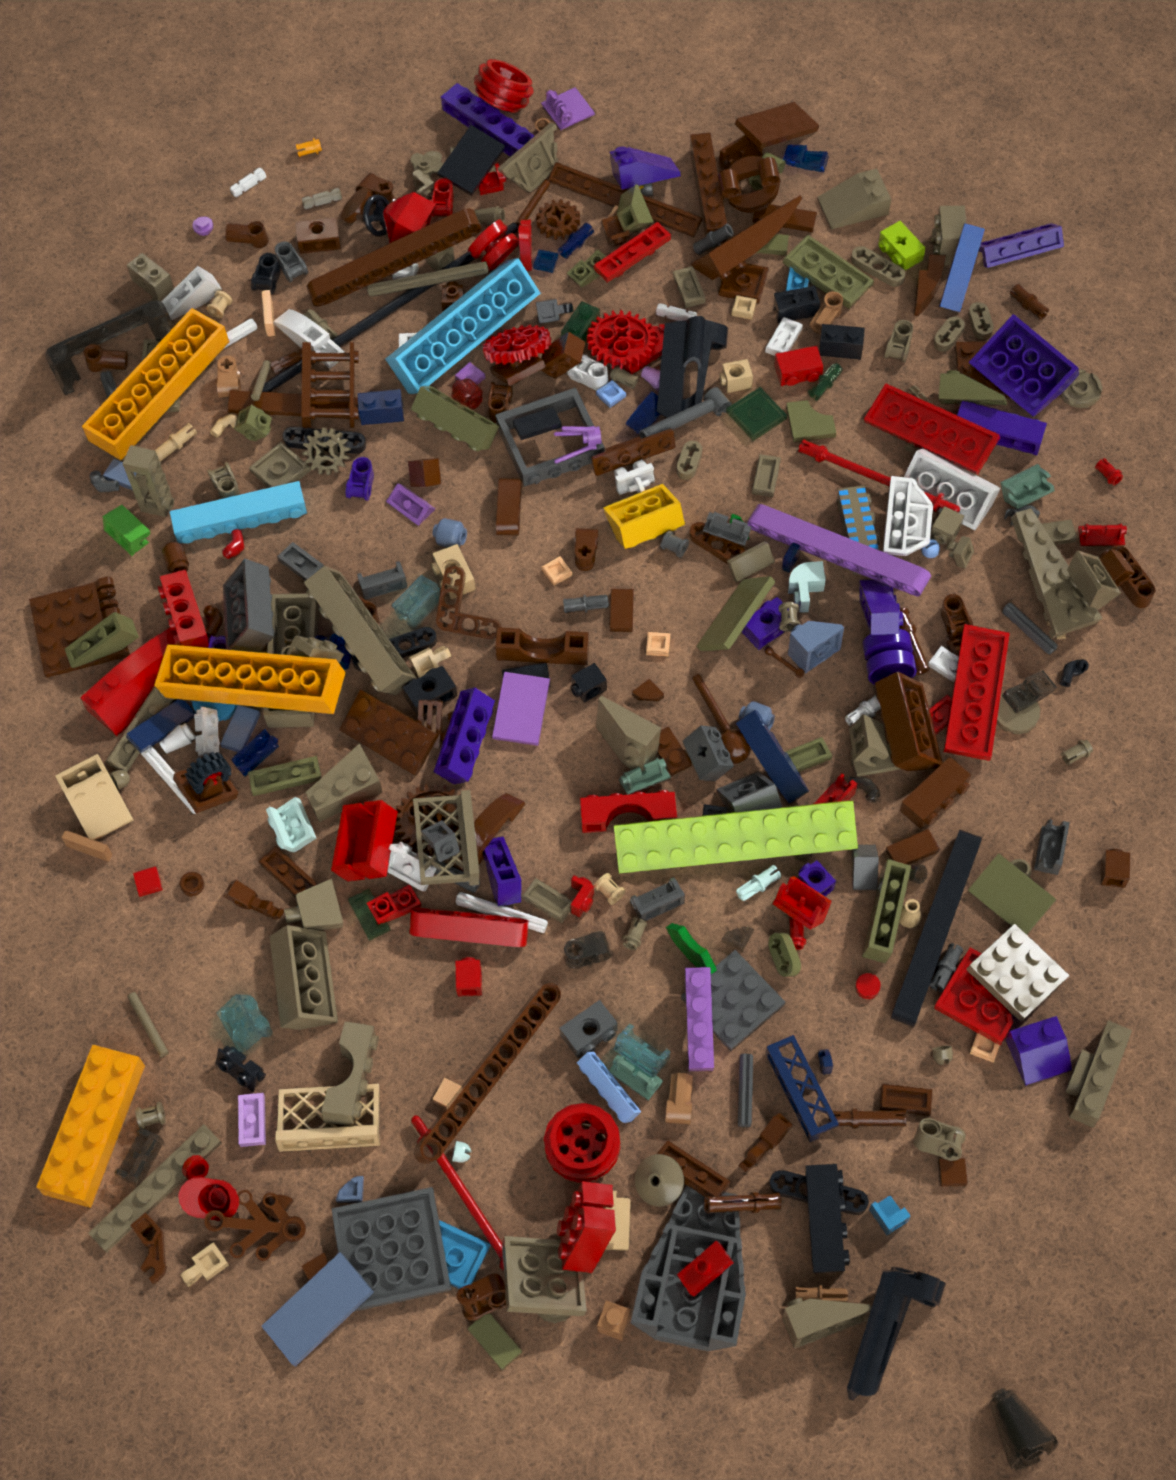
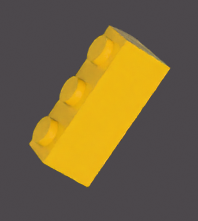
M664 484L603 507L614 535L624 549L635 547L639 543L655 539L669 530L674 531L685 525L681 503Z

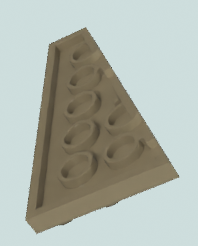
M1031 508L1016 512L1011 519L1018 540L1023 543L1025 549L1023 555L1025 560L1029 561L1031 567L1029 573L1038 600L1044 605L1045 612L1043 615L1045 621L1050 623L1051 630L1049 633L1051 638L1098 623L1102 616L1096 608L1088 607L1082 601L1080 590L1076 589L1069 580L1071 576L1067 571L1069 567L1067 562L1040 523L1036 514Z

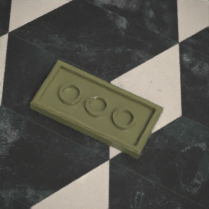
M809 235L783 260V264L793 268L803 278L809 279V282L826 294L832 291L840 293L843 297L842 305L848 309L874 283V280Z
M771 576L743 579L697 644L700 651L730 649L775 584V580Z

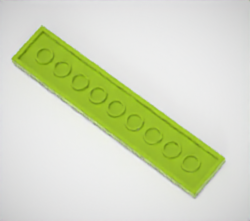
M853 800L614 825L619 873L858 849Z

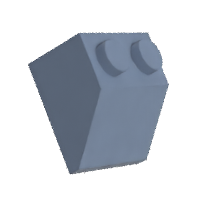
M807 621L803 625H797L790 633L788 656L806 674L841 649L844 627L841 624Z

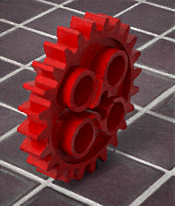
M620 310L619 314L612 311L611 316L604 313L603 319L597 317L596 322H591V328H588V350H591V356H596L597 362L603 359L604 366L611 363L612 369L616 365H619L620 370L623 369L624 365H627L629 369H631V364L639 367L640 361L646 363L647 357L651 358L652 352L655 350V330L651 329V323L646 324V318L639 320V314H636L634 317L631 316V311L627 315L623 313V310Z
M521 325L517 329L512 327L509 330L505 329L503 333H497V336H491L490 340H486V343L483 344L482 349L486 361L489 360L490 363L495 362L497 365L502 362L505 365L511 362V364H514L515 361L521 363L523 360H530L532 356L538 357V353H544V350L549 349L552 340L550 332H548V329H544V326L538 327L536 325L531 327V325L523 327Z

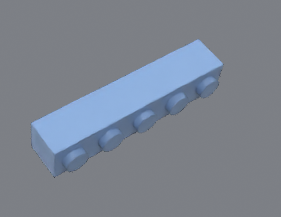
M587 1052L577 1062L581 1072L587 1075L589 1082L598 1089L599 1095L606 1099L608 1106L617 1113V1117L621 1122L629 1123L641 1113L640 1109L595 1052Z

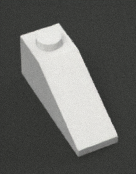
M197 266L155 307V310L162 321L167 323L186 314L191 308L196 309L208 303L214 297L216 291H220L222 288L212 274Z

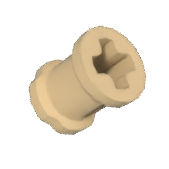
M218 290L214 295V300L211 304L207 305L206 310L213 317L223 318L224 310L227 306L231 305L232 298L227 293Z
M606 873L597 880L594 889L600 891L608 899V903L613 905L623 897L626 891L611 879L612 876L609 873Z

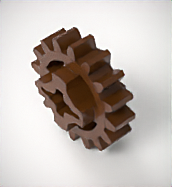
M553 199L550 205L545 202L544 208L539 207V213H536L537 228H540L541 234L546 233V238L554 236V240H557L561 236L562 240H565V235L572 237V231H578L580 211H577L576 205L571 206L570 201L564 204L562 199L559 200V203H556Z

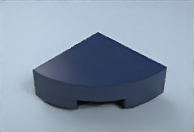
M828 1049L818 1050L821 1074H831L833 1062L830 1051Z

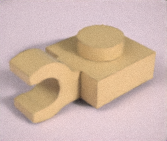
M441 646L434 652L427 648L409 657V660L417 677L420 678L430 669L438 668V662L451 657L448 648Z
M213 1242L192 1257L195 1265L184 1271L180 1276L187 1287H190L202 1275L208 1281L229 1265Z

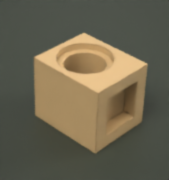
M748 359L723 364L722 373H719L721 386L725 385L727 393L752 388L753 375Z

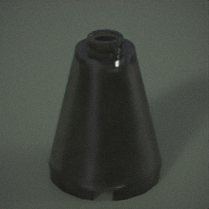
M1003 1388L992 1394V1400L989 1404L1007 1462L1011 1469L1022 1470L1040 1462L1039 1456L1044 1452L1049 1456L1058 1447L1059 1442L1055 1435L1013 1390L1006 1391Z

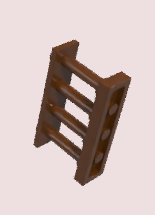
M302 342L301 418L303 428H311V420H315L316 417H349L350 428H355V420H359L358 406H355V364H359V351H355L354 342H350V353H316V351H312L311 342ZM316 361H350V371H316V369H312V364H316ZM316 380H350V390H316L312 388V382H316ZM316 399H349V409H315V407H312V401H316Z

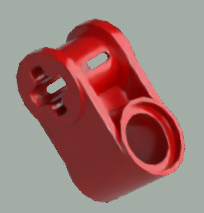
M441 178L434 184L431 201L436 203L432 217H435V215L448 217L453 213L452 182L446 178Z

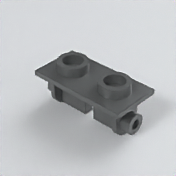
M715 511L714 513L709 512L703 528L704 532L745 546L751 530V526H748V523L733 519L730 524L727 523L728 516L716 513Z

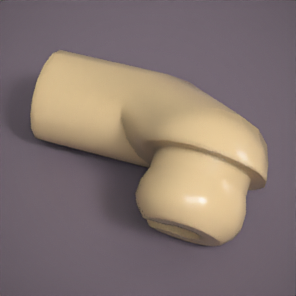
M230 413L218 419L210 430L211 435L219 438L229 424L234 428L237 414Z

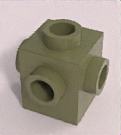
M250 405L239 411L234 429L243 434L247 439L257 441L269 434L272 417L265 414L263 410Z

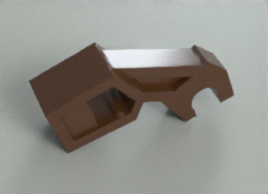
M238 880L231 881L222 895L242 909H253L275 920L281 919L284 913V909L274 907L272 901L257 898L258 895L255 891Z
M780 1113L774 1115L759 1136L760 1142L747 1153L748 1156L738 1166L745 1172L750 1171L770 1148L773 1150L783 1140L794 1124Z
M145 1212L130 1226L142 1243L149 1248V1255L140 1269L144 1273L149 1269H155L154 1274L148 1278L154 1285L164 1277L167 1269L164 1246L165 1233ZM155 1228L154 1231L156 1233L152 1237V1241H149L144 1236Z

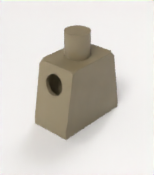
M332 879L295 895L297 906L284 909L287 923L301 920L303 928L313 930L343 928V920Z

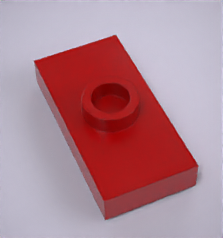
M715 1241L681 1270L677 1276L690 1295L695 1297L734 1262L722 1245Z

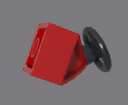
M415 192L398 198L392 203H389L381 195H373L367 199L364 205L363 220L366 228L372 235L381 237L387 234L390 244L429 226L436 203ZM376 201V210H374L372 215H369L370 207ZM371 222H379L383 229L376 230Z

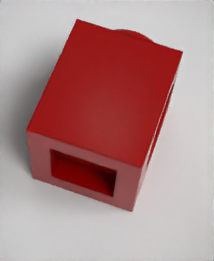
M466 957L461 959V961H455L458 997L482 995L480 960Z

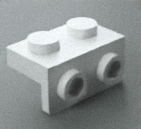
M406 843L390 844L389 849L392 851L387 872L421 891H426L429 885H421L418 854L412 852L413 848ZM431 865L425 871V877H433L436 868Z

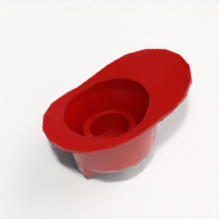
M194 1177L187 1180L181 1186L178 1194L182 1210L196 1218L205 1219V1216L214 1210L223 1213L224 1217H233L239 1207V1196L235 1188L224 1180ZM213 1216L210 1220L220 1221V1218Z

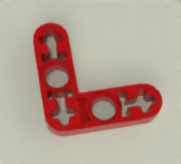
M531 219L521 220V225H519L520 260L526 271H532Z

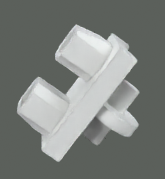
M639 460L633 464V470L629 472L623 467L616 469L614 474L618 494L622 495L634 491L641 493L645 491L644 487L655 482L652 463L646 464L643 460Z

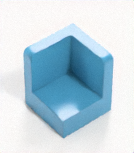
M888 1196L879 1203L875 1201L869 1208V1211L886 1235L906 1224L911 1217L905 1207L900 1210L891 1196Z

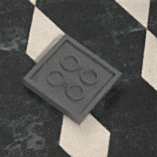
M736 950L716 965L717 971L711 974L713 1033L730 1051L737 1047L786 1003ZM684 992L681 995V999L686 1004V997Z

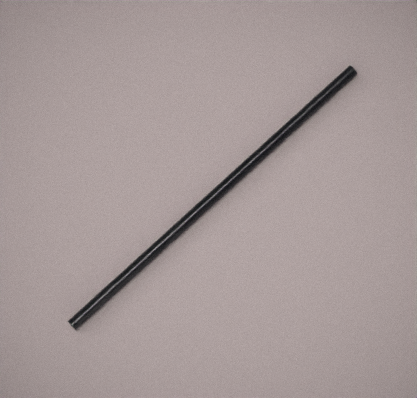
M515 222L507 226L508 229L504 236L511 233L515 234L519 231ZM466 252L440 270L464 266L475 259L469 252ZM436 284L409 289L332 339V341L339 347L343 346ZM302 359L267 381L262 392H272L301 373Z

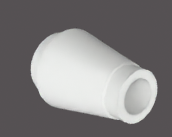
M187 723L175 727L159 743L168 754L191 744L192 740L196 737Z

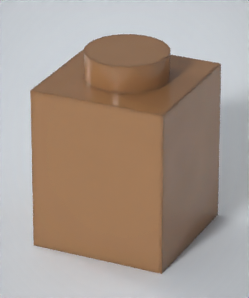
M606 1301L597 1324L598 1332L623 1341L631 1318V1309Z

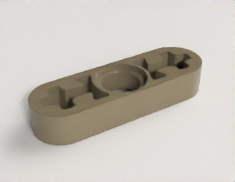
M859 246L853 249L851 262L855 266L892 287H898L904 283L905 271L903 268L866 247ZM880 264L884 268L876 270L873 268V265Z

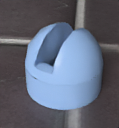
M930 539L929 545L921 548L922 554L927 558L936 557L940 550L939 543L934 539Z

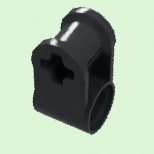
M265 253L259 258L258 265L251 279L252 291L270 290V293L274 294L281 273L275 254Z

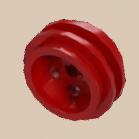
M489 59L486 63L479 65V74L474 77L475 92L479 97L492 106L508 112H518L521 108L528 106V98L533 95L534 91L531 86L532 80L526 73L509 63L496 59Z
M587 1103L569 1105L558 1111L547 1124L544 1135L546 1158L552 1169L565 1180L577 1183L582 1181L593 1182L607 1175L617 1163L621 1149L619 1128L612 1116L599 1106ZM589 1124L591 1125V1127L585 1130L581 1127V1125ZM568 1128L573 1130L570 1136H566L563 1133ZM598 1134H603L605 1136V1140L603 1142H598L596 1140V1136ZM581 1142H583L585 1146L589 1145V1147L586 1150H582L581 1147L576 1148V1146ZM562 1146H567L569 1148V1152L567 1154H563L560 1152L559 1149ZM595 1152H599L601 1154L596 1159L592 1158Z

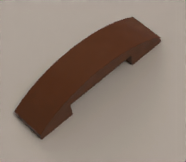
M505 793L493 801L474 821L479 865L484 859L482 852L507 820L512 822L525 806L524 801ZM456 863L452 866L463 872V868Z

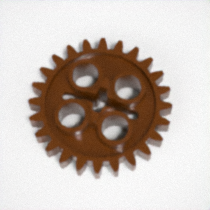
M426 784L424 791L416 787V794L407 792L408 800L401 798L402 806H396V811H398L395 825L397 837L402 838L403 843H409L415 849L417 847L415 817L412 816L414 815L413 799L456 796L455 789L447 792V787L444 785L441 790H438L437 784H434L433 789H429ZM456 803L446 804L442 809L451 815L457 809ZM427 805L431 813L434 809ZM419 806V811L428 816L425 806ZM437 813L432 819L438 823L440 821L444 822L447 818ZM454 823L448 826L454 833L459 830V827ZM426 824L421 830L429 827L430 825ZM428 845L424 850H427L428 856H430L434 849Z

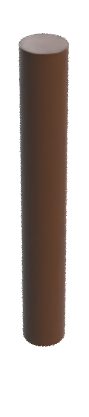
M543 180L516 221L518 227L521 225V220L529 218L550 186L548 180Z
M701 675L693 676V682L722 732L724 733L731 729Z

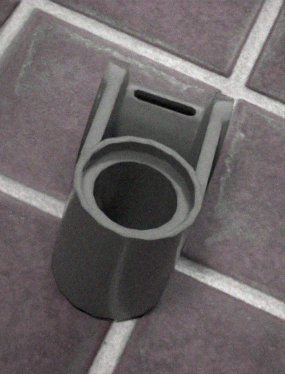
M279 242L275 246V255L277 256L279 266L289 283L302 274H308L305 262L289 242Z

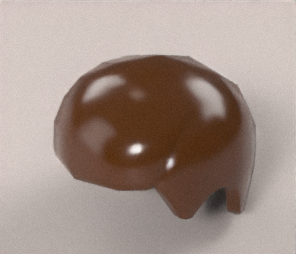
M729 729L721 734V739L725 748L730 753V759L733 764H739L749 757L751 747L740 730Z

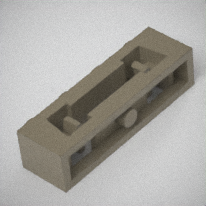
M130 445L122 464L141 512L166 517L168 511L172 510L174 506V498L171 495L170 486L167 484L165 473L162 470L161 461L158 459L155 450Z

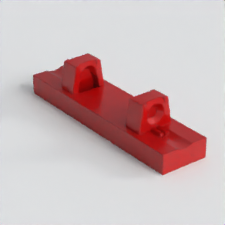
M656 222L594 264V270L608 283L614 278L623 275L624 271L646 256H651L655 253V250L671 240V234L660 223Z

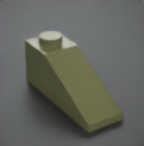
M949 370L947 373L940 374L938 399L941 404H961L962 401L976 403L977 405H1007L1005 396L964 374H960L959 371Z
M114 612L66 647L65 652L70 666L76 668L124 649L139 638L131 618Z

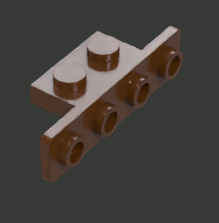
M668 429L643 439L639 436L605 448L606 452L591 457L594 474L598 476L674 449L676 447L674 432L672 429Z

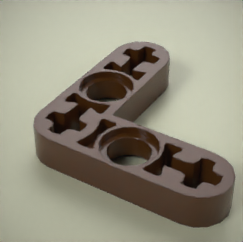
M460 566L448 567L443 575L436 616L437 626L441 630L484 639L496 638L497 627H502L498 620L460 612L466 573ZM457 570L460 579L455 580L454 586H459V589L447 588V584L452 585L453 578L449 577V574ZM448 592H453L457 596V600L453 605L448 604L445 600ZM443 606L455 608V612L450 611L449 619L452 620V623L445 626L442 618L447 616L448 610L443 611ZM467 618L472 619L475 623L472 631H467L463 627V622ZM479 620H482V626H489L490 623H493L496 632H492L489 635L488 630L480 629V633H477L480 627Z

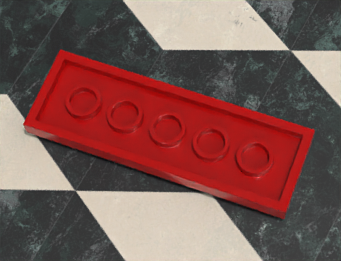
M887 383L883 386L864 418L865 423L916 447L924 448L977 475L1000 439L999 434Z
M964 624L943 752L986 761L991 760L1010 633Z

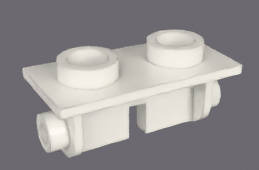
M201 707V709L196 710L194 715L195 731H202V735L196 736V752H198V756L210 754V752H219L220 744L217 710Z

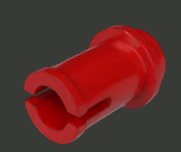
M1106 458L1101 459L1096 464L1095 469L1107 479L1108 484L1117 485L1123 479L1122 471L1116 470Z
M794 918L789 919V935L792 938L795 949L802 950L806 944L804 925Z

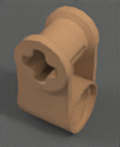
M223 356L217 363V392L219 398L229 397L230 390L241 391L240 372L237 368L236 360L232 356Z

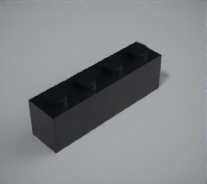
M837 1164L806 1165L805 1176L813 1273L844 1272L845 1266H850L849 1250H844L843 1239L848 1238L847 1224L841 1221V1212H845V1198L839 1195V1186H843L842 1170H837Z

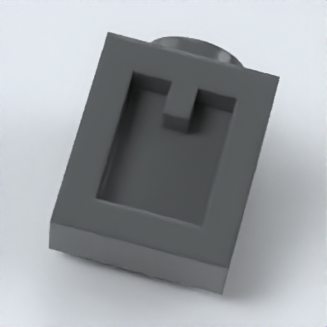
M443 821L421 830L423 839L434 849L436 859L439 862L460 852L455 833Z

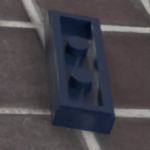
M178 699L128 732L126 738L140 753H143L164 739L179 724L183 725L192 720L196 712L185 700Z

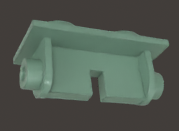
M656 758L654 761L644 765L645 771L642 772L640 767L629 772H623V775L618 780L627 795H630L671 777L665 769L666 763L664 759L659 760Z
M625 1053L614 1058L612 1062L614 1064L609 1070L614 1077L648 1101L663 1082L662 1079Z

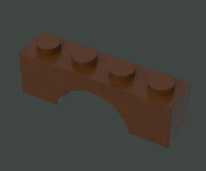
M497 627L496 657L498 661L588 665L589 632L565 631L559 637L542 639L527 635L520 628Z

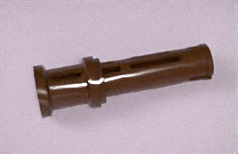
M900 608V612H903L904 624L899 626V629L905 630L910 634L912 646L915 649V652L913 650L912 654L915 659L916 675L925 674L930 668L915 635L917 628L910 620L909 609Z

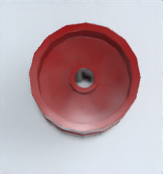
M501 219L486 228L467 250L474 259L484 256L481 262H487L488 273L501 264L519 245V239L513 233L504 236L508 228Z

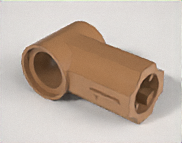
M832 291L825 295L823 304L810 322V328L814 332L821 335L822 324L832 325L834 320L840 316L843 304V297L840 293Z
M681 1072L671 1074L669 1100H667L665 1123L691 1125L692 1075Z

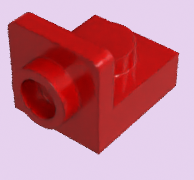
M499 163L494 164L495 171L489 172L479 185L480 195L504 191L503 183L506 182V176L498 171Z

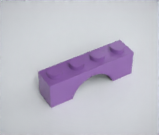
M710 967L685 968L688 1072L713 1071L714 1049Z

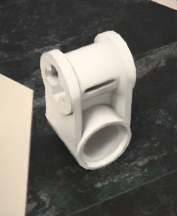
M584 354L582 355L581 363L567 371L568 376L572 380L594 390H598L608 383L607 367L603 363H599Z

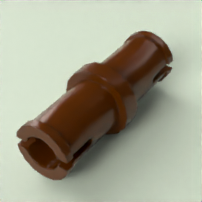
M1020 284L1012 288L1013 291H1010V295L1017 299L1025 310H1030L1039 320L1047 316L1049 309L1037 300V296L1027 292Z

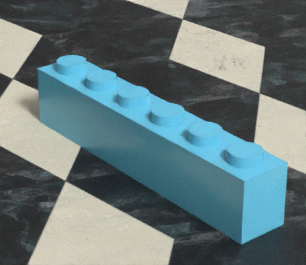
M299 481L170 511L174 534L177 542L180 544H189L194 540L210 539L219 534L231 533L235 529L256 528L261 524L277 523L283 519L299 518L307 514Z

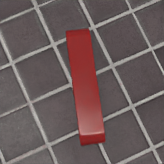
M412 908L409 934L417 937L524 947L527 945L529 921L516 917Z

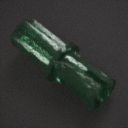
M838 363L832 364L823 375L818 377V381L808 390V395L811 398L815 397V400L818 401L828 388H832L833 382L842 373L843 368Z

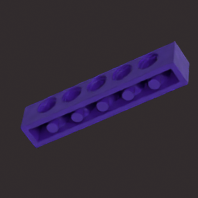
M458 83L441 96L443 111L469 128L472 125L505 145L503 152L510 157L534 137L525 127H521L512 118L506 117L497 108L490 106L481 97H477L468 88Z

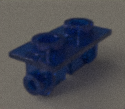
M264 729L230 760L246 777L249 771H253L279 747L277 744L279 741L274 735L270 736L266 729Z

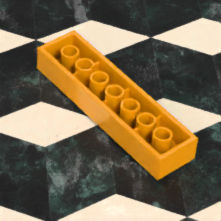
M191 308L82 425L88 441L117 459L122 460L126 456L130 445L135 446L229 343L225 326Z
M167 645L154 686L165 698L334 714L346 672L336 659Z

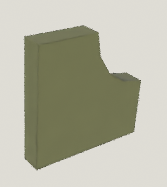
M808 400L786 403L793 442H801L803 439L810 441L836 437L833 415H823L816 412L810 406Z

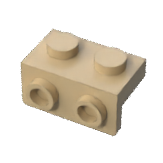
M613 1191V1208H603L614 1210L616 1231L605 1250L627 1251L629 1248L630 1199L616 1198L617 1191Z

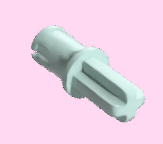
M771 865L759 875H753L750 881L736 890L738 898L746 901L759 891L764 892L765 887L781 878L780 871L774 873L777 867Z

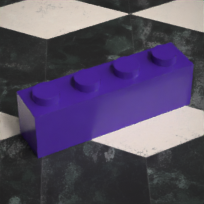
M966 401L961 402L957 415L999 434L1000 439L996 445L1033 455H1038L1047 423L1037 419L1022 417L1015 413H1007L996 408H988Z
M860 580L859 602L870 634H899V626H903V612H900V605L897 603L896 595L893 594V587L876 580Z

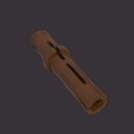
M852 1108L851 1111H833L839 1123L838 1126H852V1129H858V1126L906 1127L907 1124L906 1110L858 1111L857 1108Z
M751 1192L749 1195L706 1196L704 1198V1210L707 1214L734 1211L759 1213L760 1210H779L782 1206V1199L779 1193L759 1194L758 1192Z

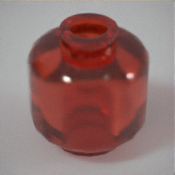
M464 378L453 384L452 399L471 410L480 406L483 400V391L473 380Z

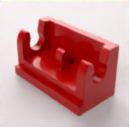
M841 773L813 804L849 801L856 793L857 783L854 780L847 783L844 780V774Z
M792 876L787 885L785 883L781 884L772 904L811 930L824 923L832 901L795 876Z

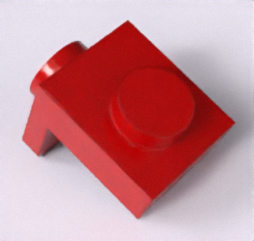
M573 875L571 887L579 892L571 903V913L580 918L582 913H587L593 904L594 886L587 878H578Z

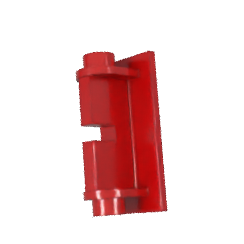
M1122 523L1105 526L1088 524L1078 526L1080 546L1125 545L1124 535L1127 534V526H1123Z

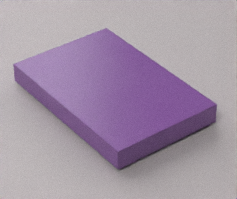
M504 672L493 739L535 746L539 745L550 684L549 678Z

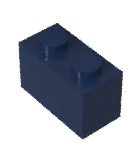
M401 389L358 393L361 425L404 421Z

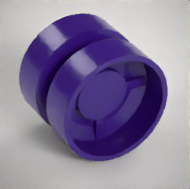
M899 629V634H870L863 640L862 645L864 657L867 661L866 669L870 683L875 685V682L896 672H900L910 678L916 675L917 670L914 655L912 654L911 637L907 631Z

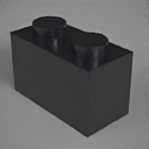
M822 324L820 356L861 360L865 328Z

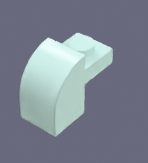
M823 561L802 563L791 572L788 594L794 593V603L799 605L800 613L809 612V592L824 591L825 573Z

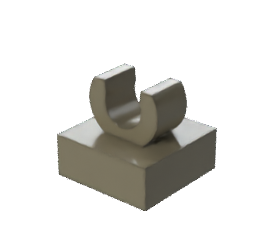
M962 536L958 543L950 541L946 548L951 551L949 557L954 558L956 565L964 569L974 553L970 537Z

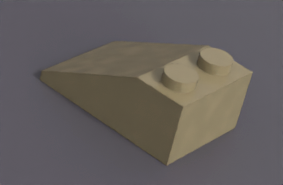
M878 169L858 173L817 197L830 229L889 215L891 197Z
M600 696L596 728L624 765L631 770L640 767L642 772L645 771L644 765L652 762L657 757L661 727Z
M797 1298L787 1303L788 1307L784 1310L782 1320L792 1345L796 1349L867 1321L871 1306L819 1299L803 1301L802 1298Z

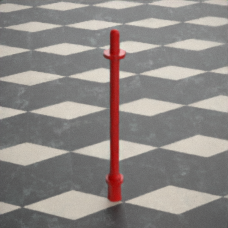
M803 439V444L799 446V453L813 457L819 463L826 460L890 487V477L829 453L824 445L818 446ZM924 492L932 502L934 512H937L939 508L943 509L944 506L958 513L960 512L958 505L944 500V493H940L936 497Z
M414 1115L411 1118V1123L420 1135V1138L417 1140L418 1143L428 1129L422 1119ZM426 1145L430 1150L431 1154L433 1155L432 1148L429 1145ZM443 1153L436 1160L499 1256V1267L504 1271L502 1242Z

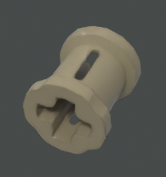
M785 602L779 605L778 609L781 613L779 628L782 631L791 632L794 627L800 624L797 621L799 605L793 602Z
M157 1102L156 1106L144 1109L140 1107L135 1108L140 1130L145 1129V1126L156 1123L166 1124L165 1112L161 1102Z

